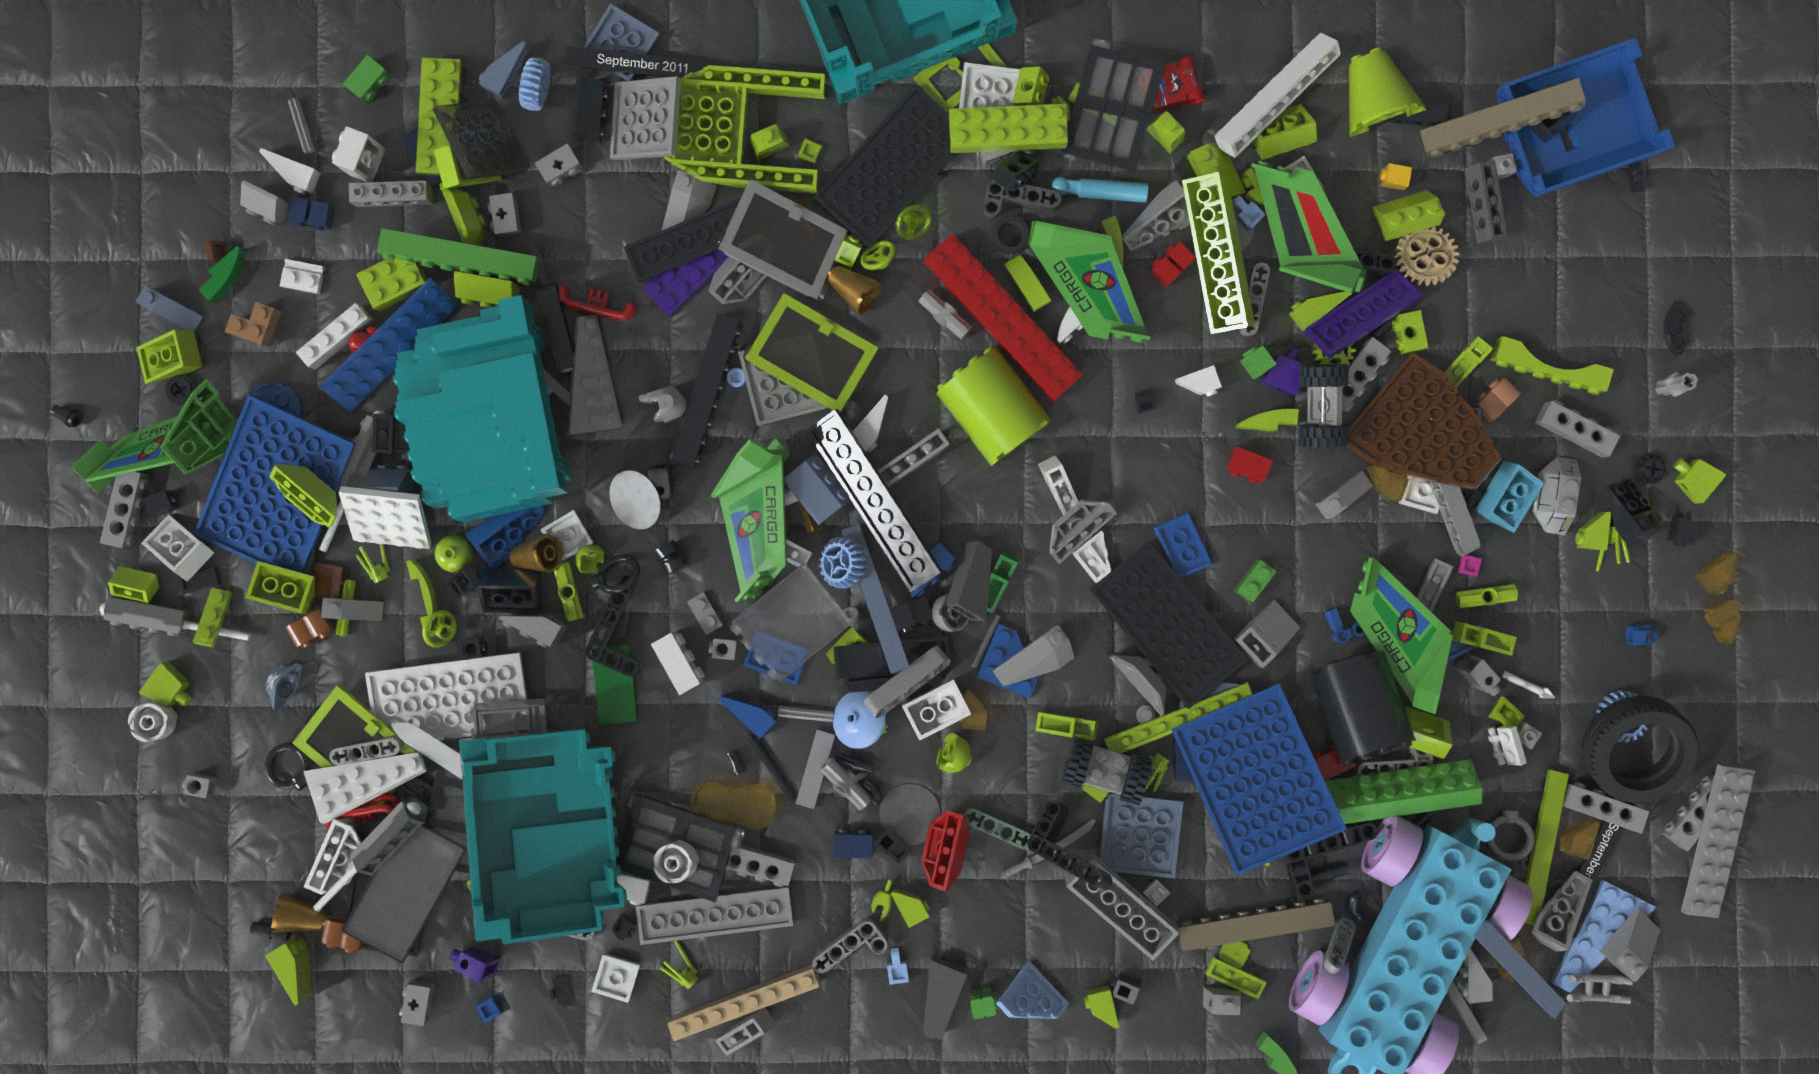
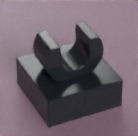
M1145 389V394L1140 396L1138 392H1135V408L1138 414L1156 409V397L1148 389Z
M1463 490L1462 495L1470 514L1480 501L1482 494L1475 490L1470 495Z
M621 913L611 930L618 939L624 941L625 937L632 938L629 930L631 928L637 929L638 927L627 915Z

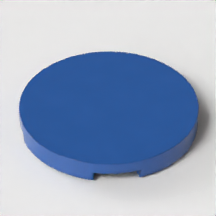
M266 382L255 387L250 395H254L301 418L303 417V405L299 395L285 384Z

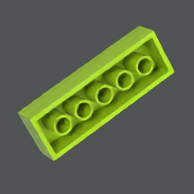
M1066 104L949 109L950 153L1066 148L1068 143Z

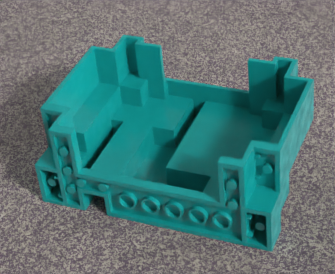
M799 0L820 49L821 58L840 105L875 91L874 85L891 79L892 83L897 82L943 61L958 57L987 43L989 44L1014 34L1018 22L1009 0Z
M522 295L498 300L499 306L480 310L481 316L417 329L418 336L415 337V349L397 353V367L394 368L395 374L393 379L395 385L398 386L399 393H397L398 402H395L394 414L396 419L404 424L406 428L404 438L409 444L410 450L407 451V454L413 465V469H411L412 478L416 483L422 485L421 499L426 505L435 509L447 507L449 516L462 523L552 504V496L568 493L565 481L572 480L569 461L560 455L540 352L547 351L544 333L534 323L531 304Z
M577 728L511 736L502 735L459 739L476 942L501 938L503 944L602 931L601 925H605L604 912L602 910L624 907V901H627V892L618 883L617 878L621 876L620 865H616V857H619L618 845H615L614 838H617V827L613 826V818H616L615 806L611 805V799H614L613 787H610L609 779H612L611 767H613L612 762H615V751L607 745L586 747V745H590L589 733L585 732V729Z

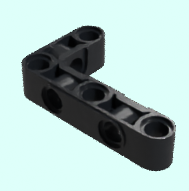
M1369 821L1345 824L1347 830L1333 835L1334 841L1332 844L1327 845L1326 838L1297 850L1295 855H1285L1286 868L1294 892L1304 899H1308L1314 894V885L1307 859L1373 840L1378 834L1377 827ZM1366 826H1370V832L1364 835L1363 829ZM1307 884V890L1301 893V885Z

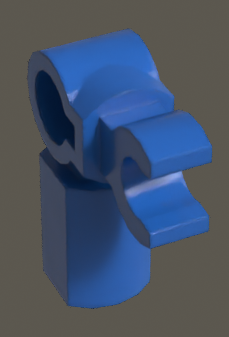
M1337 607L1324 611L1329 626L1333 630L1332 639L1335 643L1344 644L1348 640L1353 639V636L1362 637L1365 634L1364 632H1356V627L1360 626L1358 622L1353 623L1350 628H1343L1342 626L1344 625Z

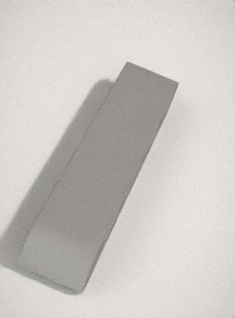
M1430 482L1457 554L1465 556L1480 548V541L1460 487Z
M939 646L931 648L909 665L910 668L902 670L871 693L864 700L865 706L875 718L883 716L944 670L951 660Z

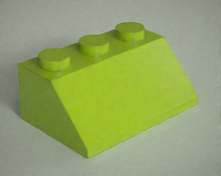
M1302 104L1286 108L1253 140L1255 150L1262 159H1266L1317 142L1316 122Z
M1217 142L1201 146L1191 151L1187 156L1197 177L1227 171L1232 199L1246 193L1229 154L1220 150Z
M1427 190L1372 207L1385 242L1438 226L1445 216L1438 197Z
M454 271L455 297L460 299L463 304L473 305V302L480 303L481 307L491 308L492 305L499 306L498 300L520 294L521 287L512 281Z
M257 561L245 598L308 615L315 598V577Z

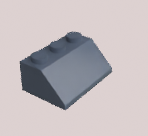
M817 453L784 478L786 486L818 525L839 511L851 500L838 479Z

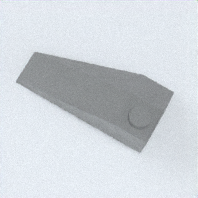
M1177 180L1163 189L1122 235V240L1131 251L1151 243L1158 236L1163 235L1165 237L1172 230L1177 228L1181 230L1190 225L1184 189Z
M1573 871L1537 915L1532 929V933L1539 943L1556 952L1569 949L1592 879L1577 871Z

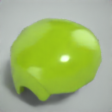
M591 544L580 548L575 556L578 570L582 573L596 571L597 564L604 562L603 549L598 545Z

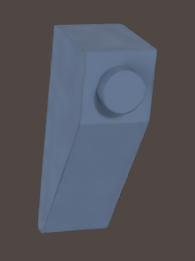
M522 41L490 64L479 77L480 86L504 99L530 50L528 45Z
M146 285L135 301L186 330H194V334L204 319L202 315L157 289Z

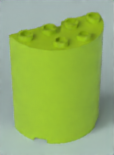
M990 346L983 352V356L979 357L976 355L968 363L969 366L965 369L963 367L957 369L950 381L947 382L945 380L937 387L939 390L936 394L992 466L1051 422L1052 419L999 349Z

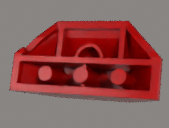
M946 810L930 823L922 856V864L929 886L948 891L961 873L970 835L965 815Z

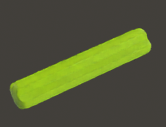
M344 580L341 599H353L356 584L354 580ZM338 619L336 635L347 636L349 619Z

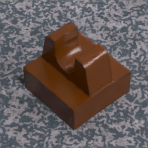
M209 240L205 242L204 250L207 251V261L219 262L228 254L226 241Z

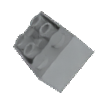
M1273 600L1232 639L1258 667L1264 668L1300 629V626Z
M505 615L499 617L500 620L504 621L502 623L504 626L520 630L519 634L526 638H535L537 640L536 643L545 648L558 645L568 627L567 623L554 616Z
M1469 949L1454 977V984L1469 1003L1493 1001L1492 982L1472 950Z

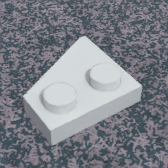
M1102 530L1072 553L1095 583L1111 572Z

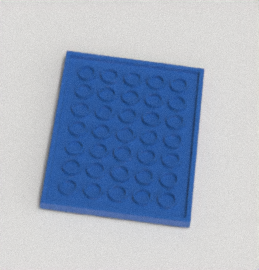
M248 395L193 535L257 564V561L304 574L323 525L311 520L285 498L277 488L275 481L271 480L270 474L276 464L306 467L337 493L357 443L254 395Z
M1280 684L1172 729V733L1236 876L1347 830Z

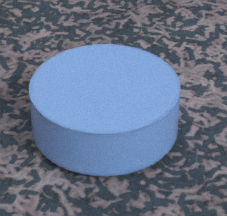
M733 368L729 371L727 380L731 386L738 388L746 383L742 369Z

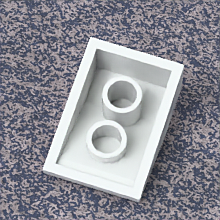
M169 514L142 542L159 560L187 582L215 553Z
M954 679L902 704L919 741L971 715Z

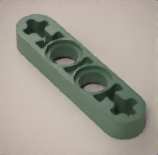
M973 807L964 811L963 815H965L969 826L1018 848L1029 849L1028 844L1025 842L1022 845L1021 840L1018 838L1015 839V842L1012 841L1016 831H1019L1018 836L1024 838L1027 835L1029 840L1031 834L1028 831ZM975 812V816L979 819H981V815H983L984 817L981 820V825L978 826L977 824L979 823V821L975 819L969 821V817L967 816V814ZM987 819H992L995 822L993 829L988 830L984 827V822ZM1010 827L1012 835L1007 838L1002 836L1003 828Z

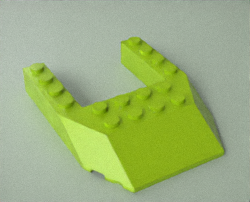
M709 65L700 71L685 75L681 78L676 156H666L664 159L703 182L746 188L748 181L751 179L772 191L816 194L818 192V170L743 164L749 94L825 99V74Z

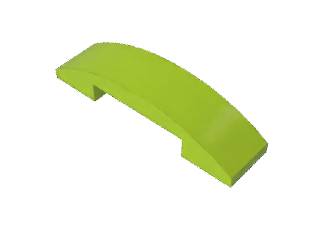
M1479 336L1444 371L1448 380L1456 388L1493 349Z
M416 560L406 561L410 579H419L427 616L420 617L423 628L426 619L432 613L438 611L434 587L425 570ZM437 618L431 622L428 631L434 629L437 624Z

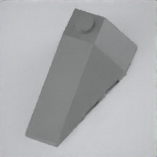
M678 170L662 230L705 213L712 205L717 186L709 182L700 181L695 178V175Z
M1059 625L1053 626L995 668L993 673L1004 687L1061 669L1075 658L1070 640Z

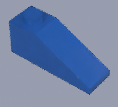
M721 695L718 698L724 706L759 738L777 721L775 718L776 714L770 708L765 709L762 706Z

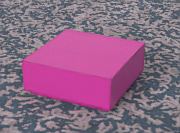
M1470 555L1461 556L1457 572L1478 577L1482 558Z

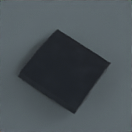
M373 414L372 453L407 454V451L410 450L409 444L404 438L405 425L396 419L395 414Z

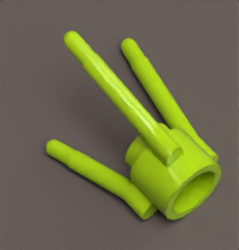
M1610 527L1608 540L1610 544H1615L1617 563H1621L1620 543H1622L1626 562L1629 563L1630 557L1626 542L1616 531L1615 527ZM1600 550L1596 566L1597 572L1600 571L1605 550Z
M380 544L384 567L381 564L374 566L364 548L360 546L359 550L367 564L360 555L357 554L356 558L367 571L371 580L377 583L388 578L387 573L391 570L387 563L384 544Z
M1159 753L1149 757L1152 759L1151 766L1154 771L1148 779L1146 790L1156 774L1159 773L1152 790L1153 793L1156 792L1169 763Z
M676 940L674 942L690 970L684 969L680 973L667 961L663 963L670 970L663 966H660V969L678 981L682 986L684 985L689 989L698 980V977L695 975L698 971L691 964L679 941Z

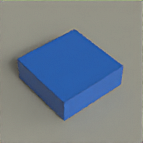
M494 995L475 1006L484 1023L503 1013Z

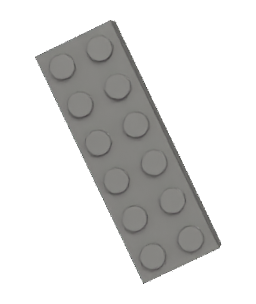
M1090 851L1084 860L1108 872L1112 877L1111 886L1103 890L1088 884L1070 873L1065 878L1066 887L1154 961L1179 934L1177 924ZM1102 875L1099 877L1098 883L1101 881Z

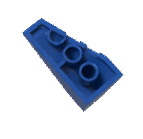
M542 506L497 515L480 523L466 533L465 536L491 569H495L510 557L511 550L517 544L520 545L523 541L522 537L528 530L533 529L546 511Z

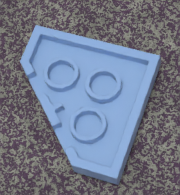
M1031 962L1024 965L996 1002L1009 1018L1056 1019L1062 1015L1069 1005L1068 1001Z

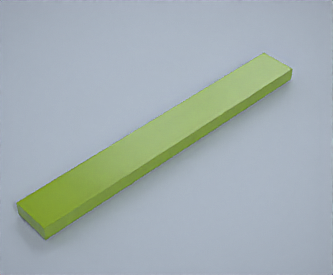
M1246 682L1200 700L1189 709L1186 706L1106 737L1104 741L1108 750L1121 754L1172 734V729L1252 696L1253 693L1249 683Z
M1548 770L1534 836V846L1531 851L1525 884L1529 885L1532 889L1533 899L1529 914L1524 923L1531 925L1535 924L1537 915L1542 910L1569 774Z

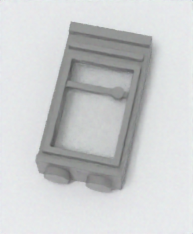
M545 698L474 703L473 710H470V722H474V728L471 729L472 738L548 732L546 727Z

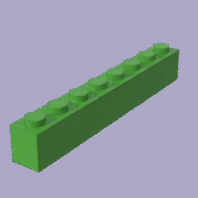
M382 228L377 252L386 260L394 261L397 258L402 259V262L408 264L419 262L422 266L430 268L433 265L441 266L440 268L446 271L458 269L462 273L471 274L475 272L479 273V276L490 278L491 276H497L498 279L507 281L514 279L524 285H529V282H536L540 262L536 256Z

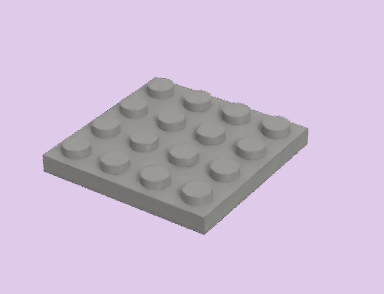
M675 76L615 83L610 159L626 160L676 156L681 78Z
M813 333L763 346L759 353L760 357L828 395ZM750 349L738 352L758 427L829 409L746 360L745 357Z

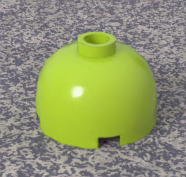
M448 535L441 539L435 548L436 562L442 569L448 572L456 573L467 564L471 566L475 558V548L466 537L461 535Z
M954 733L949 734L944 739V742H947L944 750L940 747L936 764L940 770L948 773H957L970 765L972 761L969 743L964 738Z

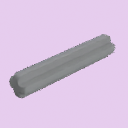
M297 98L289 99L288 104L303 152L306 154L313 153L315 148L300 100Z
M779 706L777 712L779 717L826 722H833L834 720L833 711Z

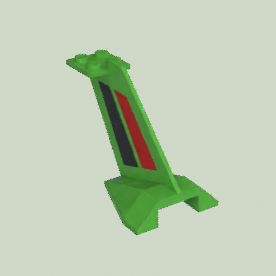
M1258 161V165L1252 163L1251 167L1255 169L1281 266L1279 271L1350 293L1355 291L1362 292L1367 270L1363 268L1315 173L1295 167L1293 174H1291L1292 170L1280 166L1272 169L1273 165L1262 161Z

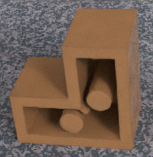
M255 302L250 319L231 314L225 332L270 347L282 311Z

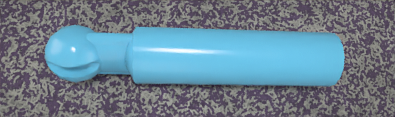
M1057 177L1052 182V190L1057 191L1060 196L1072 194L1078 195L1079 198L1146 203L1148 183L1084 178L1080 180H1067L1064 177Z

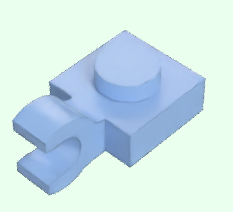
M1237 196L1232 201L1233 206L1241 211L1237 216L1250 229L1265 216V213L1253 201L1247 204L1240 196Z
M899 947L891 948L892 963L887 964L890 985L909 982L906 961L900 962Z

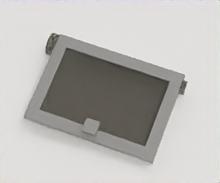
M750 179L725 234L719 235L716 244L719 245L718 250L725 255L821 302L829 289V284L825 283V279L847 230Z

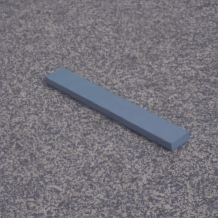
M860 524L841 530L843 537L856 540V543L861 545L860 550L865 551L862 556L866 558L863 564L867 567L862 569L864 575L860 576L861 581L859 583L890 672L893 674L910 668Z
M1485 921L1474 937L1530 996L1555 1019L1566 1003L1491 923Z

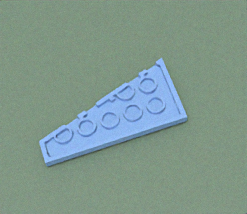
M1601 880L1551 983L1571 992L1580 983H1571L1569 977L1578 973L1590 974L1606 958L1600 952L1601 948L1635 909L1639 908L1648 916L1656 907Z

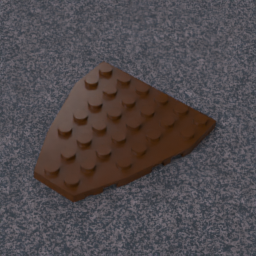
M1414 352L1411 353L1348 429V445L1346 447L1370 464L1428 482L1476 490L1501 460V456L1497 449H1495L1490 436L1485 431L1483 423L1470 405L1464 401L1456 387L1451 384L1447 375Z

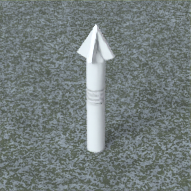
M1505 670L1501 674L1502 678L1539 694V698H1555L1548 687H1539Z

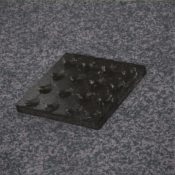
M496 99L438 105L433 109L468 180L524 172L530 168Z

